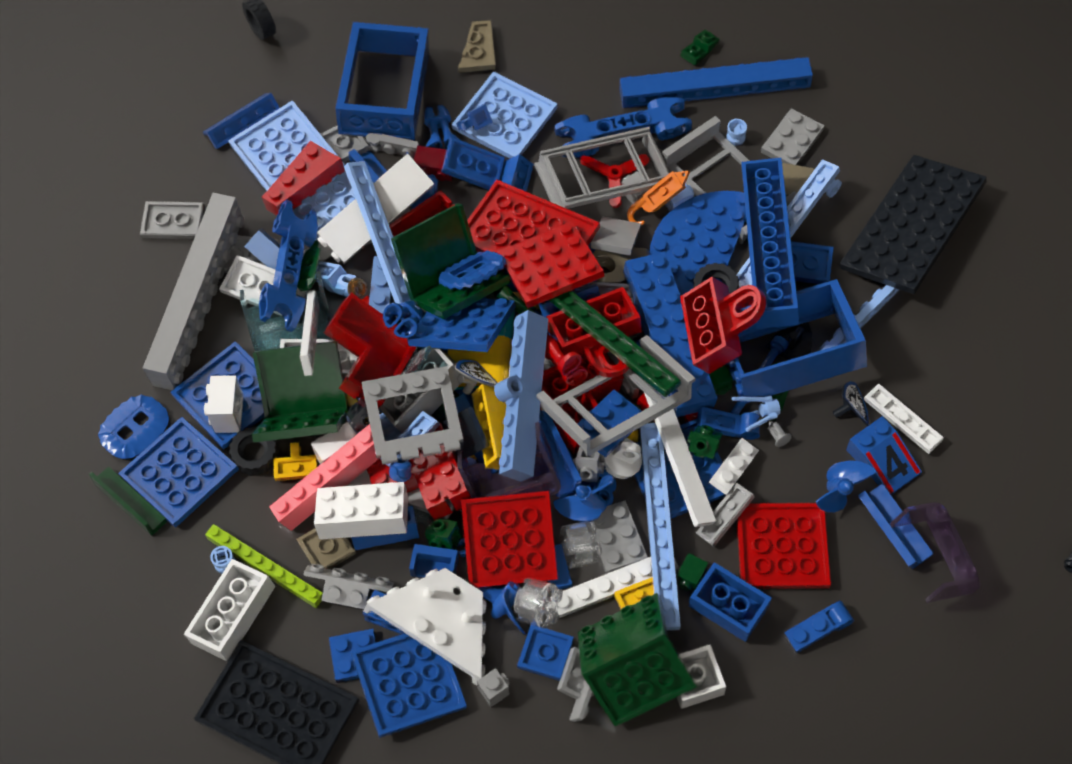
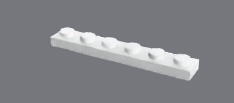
M651 557L549 596L548 600L556 619L614 597L615 591L651 578ZM674 558L675 572H678L679 566Z

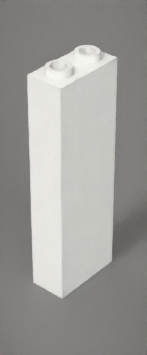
M408 153L373 183L388 224L390 225L434 186L431 179ZM356 199L317 232L319 236L317 240L324 248L328 246L333 251L331 256L338 263L341 261L343 264L371 241Z

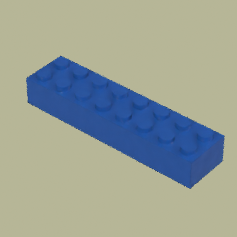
M665 251L625 261L623 273L635 308L641 317V325L645 336L648 335L695 377V382L692 383L691 399L674 408L676 417L696 413L700 407L714 408L717 396L709 373L697 368L692 362L680 293ZM675 389V390H674L672 393H670L668 396H671L672 394L678 392V390Z

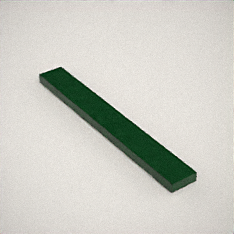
M572 290L549 299L551 303L664 397H667L681 385V380Z

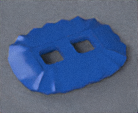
M488 250L478 252L476 255H469L466 259H462L459 263H454L452 267H447L444 272H441L439 284H442L444 287L447 286L449 289L457 288L461 290L464 287L470 288L474 283L480 284L483 280H488L491 275H496L499 270H503L507 264L506 259L501 254Z
M142 394L130 397L126 402L121 403L119 407L115 408L107 416L105 422L100 425L98 433L100 443L115 457L121 459L134 458L164 433L168 426L169 416L166 408L153 397H147ZM139 413H144L149 417L148 421L143 425H138L134 421V418ZM124 427H128L133 431V434L127 440L122 439L118 435Z

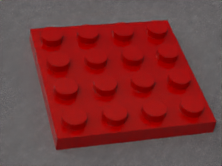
M572 221L497 252L505 257L507 264L504 268L527 308L605 277L603 269Z
M549 491L461 500L469 584L476 588L507 585L510 581L514 583H527L558 579Z
M750 503L737 518L740 578L757 589L830 588L825 511L821 510L816 503Z

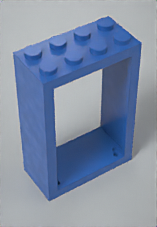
M353 22L335 108L338 134L367 136L370 133L415 141L429 60L428 28ZM359 51L416 56L407 109L348 104Z
M837 279L796 291L799 324L834 314L847 343L745 374L737 357L726 365L730 366V375L733 381L735 380L737 383L735 386L738 396H772L867 367L866 340ZM750 306L741 308V311H740V312L746 310V309L749 308ZM755 323L738 334L739 341H747L796 325L756 329Z

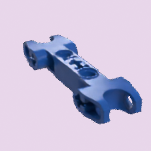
M663 97L650 101L647 105L648 110L603 118L591 122L588 115L573 116L556 124L555 134L556 136L574 139L563 145L565 146L649 127L651 134L656 133L659 140H667L691 130L692 121L688 118H676L673 116V114L684 109V98ZM599 147L574 152L573 155L580 158L582 156H591L599 151Z
M286 199L282 203L273 223V233L281 235L282 238L273 285L266 283L260 294L259 316L260 321L266 322L271 318L273 311L282 314L286 330L292 332L297 327L305 307V298L296 294L304 245L308 247L313 245L317 235L318 224L316 211L310 210L304 220L299 219L293 213L292 202Z

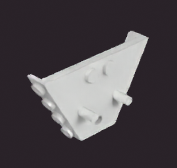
M446 568L440 571L434 569L420 580L414 578L407 582L405 587H394L387 592V595L379 597V595L374 596L367 601L363 610L365 613H376L472 676V683L476 686L477 681L484 677L485 665H482V657L485 655V643H482V635L485 634L486 623L482 621V614L486 610V600H483L482 591Z

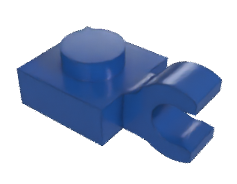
M483 104L467 112L469 118L457 122L456 125L459 131H464L472 126L477 131L493 123L486 105Z

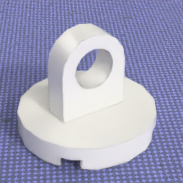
M626 438L606 458L601 455V461L605 462L606 471L619 479L632 477L640 470L642 465L641 447Z

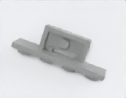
M320 564L308 565L304 571V576L325 580L322 601L364 609L367 604L369 589L388 592L394 585V582H390L385 577H377L375 579L368 577L364 573H346L345 570L340 568H334L333 570L325 569Z
M576 647L570 650L557 688L558 691L576 699L570 716V721L573 722L583 720L589 711L588 703L590 697L593 696V692L581 675L580 652Z

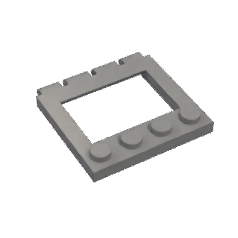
M447 366L362 382L376 458H381L382 465L398 462L397 454H401L402 461L420 458L418 450H422L424 457L441 454L440 446H444L445 453L461 450L459 442H463V436ZM434 389L441 390L449 429L385 441L378 410V400Z

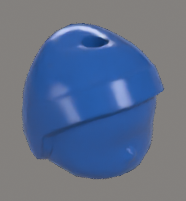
M398 458V462L391 463L389 467L390 478L397 482L408 481L411 478V462L408 460L402 461L401 458Z

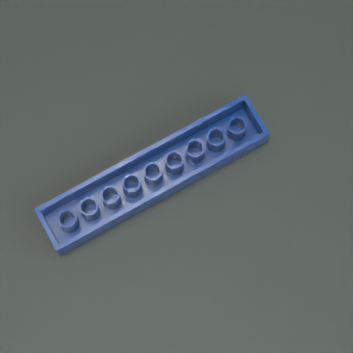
M782 158L741 162L752 285L762 290L766 297L765 311L756 322V329L799 325Z

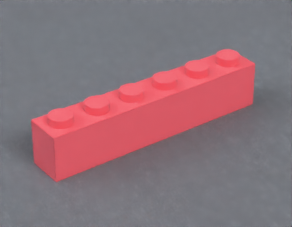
M370 424L270 506L279 523L292 531L315 512L317 488L347 486L379 459L376 458Z

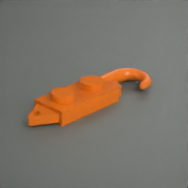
M672 171L645 192L628 209V221L641 223V226L645 224V221H635V212L641 207L647 212H656L686 188L685 183L690 171Z

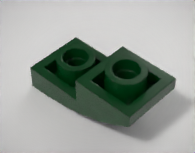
M703 30L694 37L693 43L681 50L680 56L695 66L717 45L720 39L711 32Z

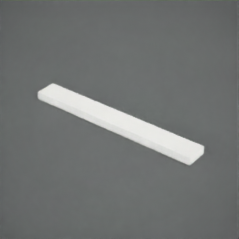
M315 290L308 291L300 351L304 376L312 375L314 370L320 311Z
M641 378V379H642L648 386H650L661 398H663V399L667 398V397H664L661 393H659L655 388H653V387H652L649 383H647L643 378ZM644 392L649 407H651V406H653L654 404H656V403ZM674 409L654 419L694 527L712 525L716 522L690 451H688L689 448Z

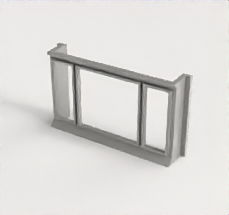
M716 116L662 151L669 172H681L683 170L676 163L714 138L724 148L719 154L689 174L686 184L692 187L694 191L693 197L705 193L693 179L729 154L740 164L741 162L750 161L719 132L720 120ZM795 191L786 197L787 206L797 194ZM747 225L741 228L738 239L741 244L748 238Z
M649 127L540 151L539 162L534 164L550 202L566 209L649 190L670 173L651 135ZM643 137L642 142L659 177L649 179L631 142L632 139ZM624 141L642 181L590 192L573 153ZM566 154L583 191L582 195L566 198L549 158Z
M648 335L641 338V348L681 380V385L677 388L678 392L663 399L629 369L624 374L656 404L617 426L607 430L575 399L612 378L598 375L553 400L544 391L536 394V397L541 402V410L545 411L583 448L587 457L691 399L692 383L695 382V377ZM568 402L600 435L590 440V436L560 406Z

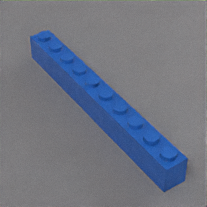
M807 57L671 73L665 72L653 75L647 74L635 77L628 76L620 78V95L622 107L628 108L646 106L650 101L663 97L684 98V101L808 88L811 87L813 74L809 58Z

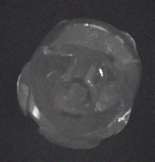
M594 521L561 526L560 536H565L564 542H561L566 563L570 565L569 569L595 565L599 562L598 555H602V548L600 542H596V525Z
M532 578L525 579L524 582L526 584L524 588L519 587L514 602V612L518 613L519 618H516L517 621L541 628H547L550 624L555 625L559 617L557 612L558 603L562 600L563 591L552 583Z

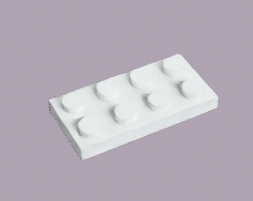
M237 255L220 287V292L259 307L262 288L266 283L273 285L275 269ZM297 288L296 294L306 299L308 291L301 292ZM273 311V313L282 316V314Z

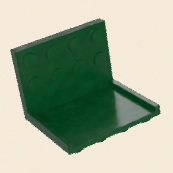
M457 203L391 238L410 300L416 303L415 306L442 319L450 317L511 283L508 274L498 271L496 275H491L488 280H483L480 284L474 283L470 288L464 287L461 290L457 288L449 289L447 286L444 287L442 284H439V276L447 267H452L454 263H459L469 255L477 254L462 204Z
M337 341L316 343L314 370L312 375L304 376L300 359L301 345L253 352L265 414L263 422L252 433L253 442L336 433L340 430L346 421L349 404L347 394L339 389L344 381Z
M658 593L645 596L639 602L627 605L619 612L607 615L599 622L587 625L578 632L581 675L614 727L697 687L694 678L668 637L662 601Z

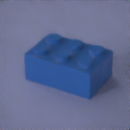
M714 562L691 595L689 607L746 642L768 610L772 598Z

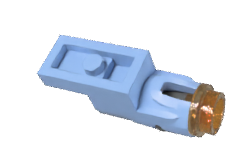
M319 261L316 282L322 283L326 290L345 297L351 292L359 298L365 295L367 284L363 279L347 274L341 265Z

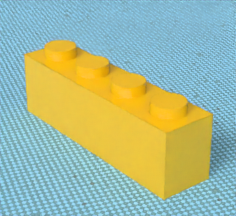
M481 384L472 393L475 414L490 445L482 450L485 468L500 470L499 460L502 451L501 440L504 432L503 420L506 413V403L497 399L494 392L495 387Z

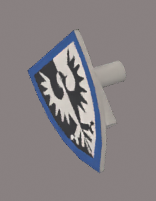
M460 360L455 365V370L461 373L458 376V381L466 383L463 392L467 395H470L477 382L491 387H495L497 384L493 377L477 361Z

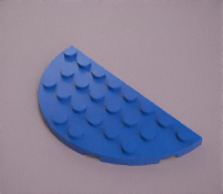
M715 191L690 198L670 211L657 227L651 241L649 255L665 251L680 296L694 288L693 280L695 274L700 271V268L713 263L729 265L741 233V228H743L746 221L744 192Z

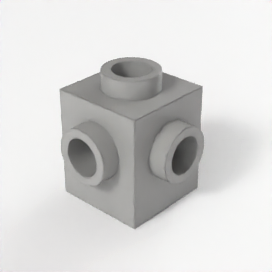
M579 447L573 462L582 481L598 482L599 475L604 473L605 462L601 461V454L597 451L587 457L583 448Z

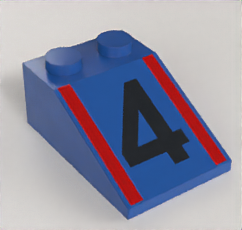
M883 416L849 440L847 452L856 461L872 466L876 473L871 478L878 486L883 484L891 495L922 473L897 431Z

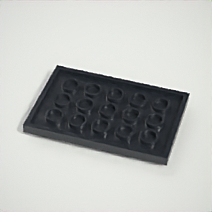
M240 640L194 720L278 764H324L359 702V698Z

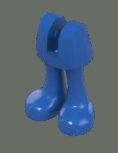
M444 105L437 106L438 116H435L432 107H426L424 124L430 130V139L426 147L443 149L438 129L441 128L444 136V146L447 150L451 137L460 140L450 130V114Z
M412 300L399 304L391 303L384 309L383 319L388 328L393 327L400 319L402 320L394 330V334L398 337L409 338L415 335L419 328L418 323L425 314L421 308L418 310L415 307L416 303Z

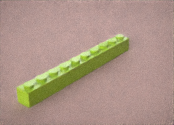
M213 524L205 534L209 541L218 547H228L234 557L253 569L268 575L272 581L314 608H317L321 603L322 592Z

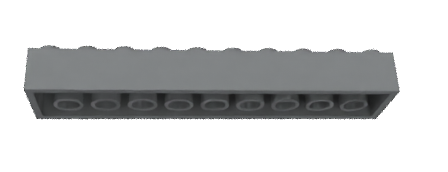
M212 193L143 366V370L152 386L173 390L183 381L185 366L187 367L190 363L192 348L194 349L197 345L198 333L204 327L205 315L211 309L212 297L216 295L218 290L217 284L224 275L225 269L222 266L225 265L226 261L230 260L231 250L229 249L233 244H236L238 230L244 224V216H242L236 197Z

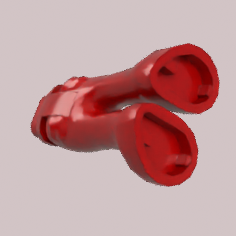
M547 333L545 358L551 360L568 385L577 386L583 383L588 376V371L583 366H580L582 357L577 352H569L564 355L558 341Z

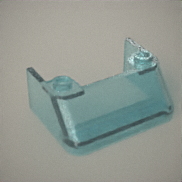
M317 271L316 276L320 291L316 292L320 306L317 339H330L323 332L332 318L320 271ZM244 289L240 290V301L255 351L280 348L281 339H302L305 310L299 319L297 327L292 332H289L285 328V320L282 316L268 319L266 322L260 321L259 306L249 308Z

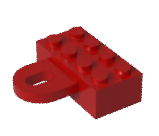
M710 277L680 296L693 365L710 374L742 355L738 334L754 325L762 317L766 307V297L762 290L753 285H745L729 294L726 284L714 277ZM754 299L752 306L740 312L745 304Z
M624 287L585 301L626 336L629 337L641 332V317ZM559 311L546 316L548 318V331L558 341L564 355L569 352H577L580 356L585 354L592 369L603 377H618L630 369L619 358L618 364L610 365L604 357V354L610 351L564 312Z

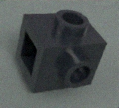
M361 398L346 413L351 420L349 424L357 432L370 424L366 403Z

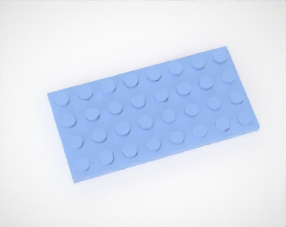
M293 101L228 140L230 146L266 191L310 141L338 156ZM346 171L341 175L337 174L329 184H324L317 189L312 197L308 196L301 201L302 204L293 210L295 216L304 220L310 210L316 211L318 232L355 200L356 197Z

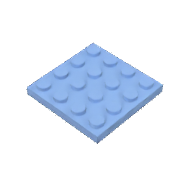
M493 72L452 123V129L510 159L519 154L522 156L557 110L558 105ZM485 104L493 123L477 131L473 129V126L464 131H459L456 123L469 118L467 112Z

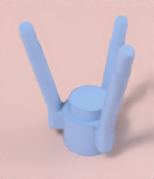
M772 396L732 397L733 401L762 402V404H759V410L752 413L760 414L762 417L765 416V418L745 429L747 432L769 420L778 418L777 415L780 414L779 402L775 398L772 399Z

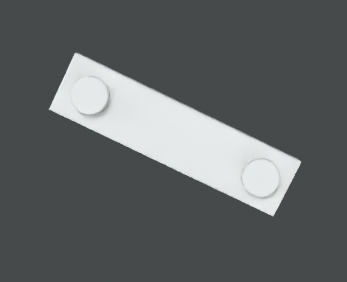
M880 384L875 386L864 397L865 402L928 454L943 441V436Z

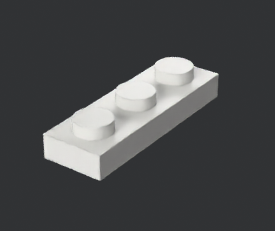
M741 438L709 483L727 495L759 450Z

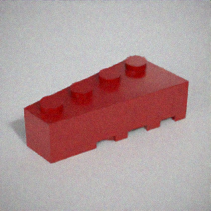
M310 141L262 196L266 209L277 216L282 203L287 199L292 202L294 210L302 204L301 201L308 196L312 197L321 186L329 184L337 174L341 175L345 172L342 159Z

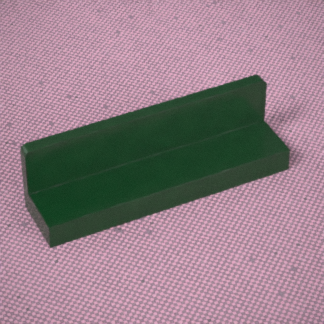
M109 466L98 476L93 472L88 474L94 484L150 536H153L167 522L162 514Z

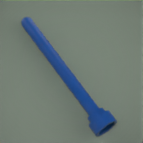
M778 335L774 336L770 343L771 350L759 369L771 366L776 356L781 354V352H785L789 345L786 339ZM737 401L730 413L739 415L745 406V401Z

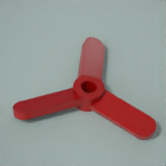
M646 154L639 155L643 167L649 163V157ZM582 156L580 159L582 165L607 176L609 188L621 186L622 178L637 170L632 159L619 166H609L589 156ZM622 196L609 199L612 208H618L622 204Z

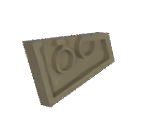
M491 20L472 22L467 37V44L462 53V60L458 66V73L496 69Z

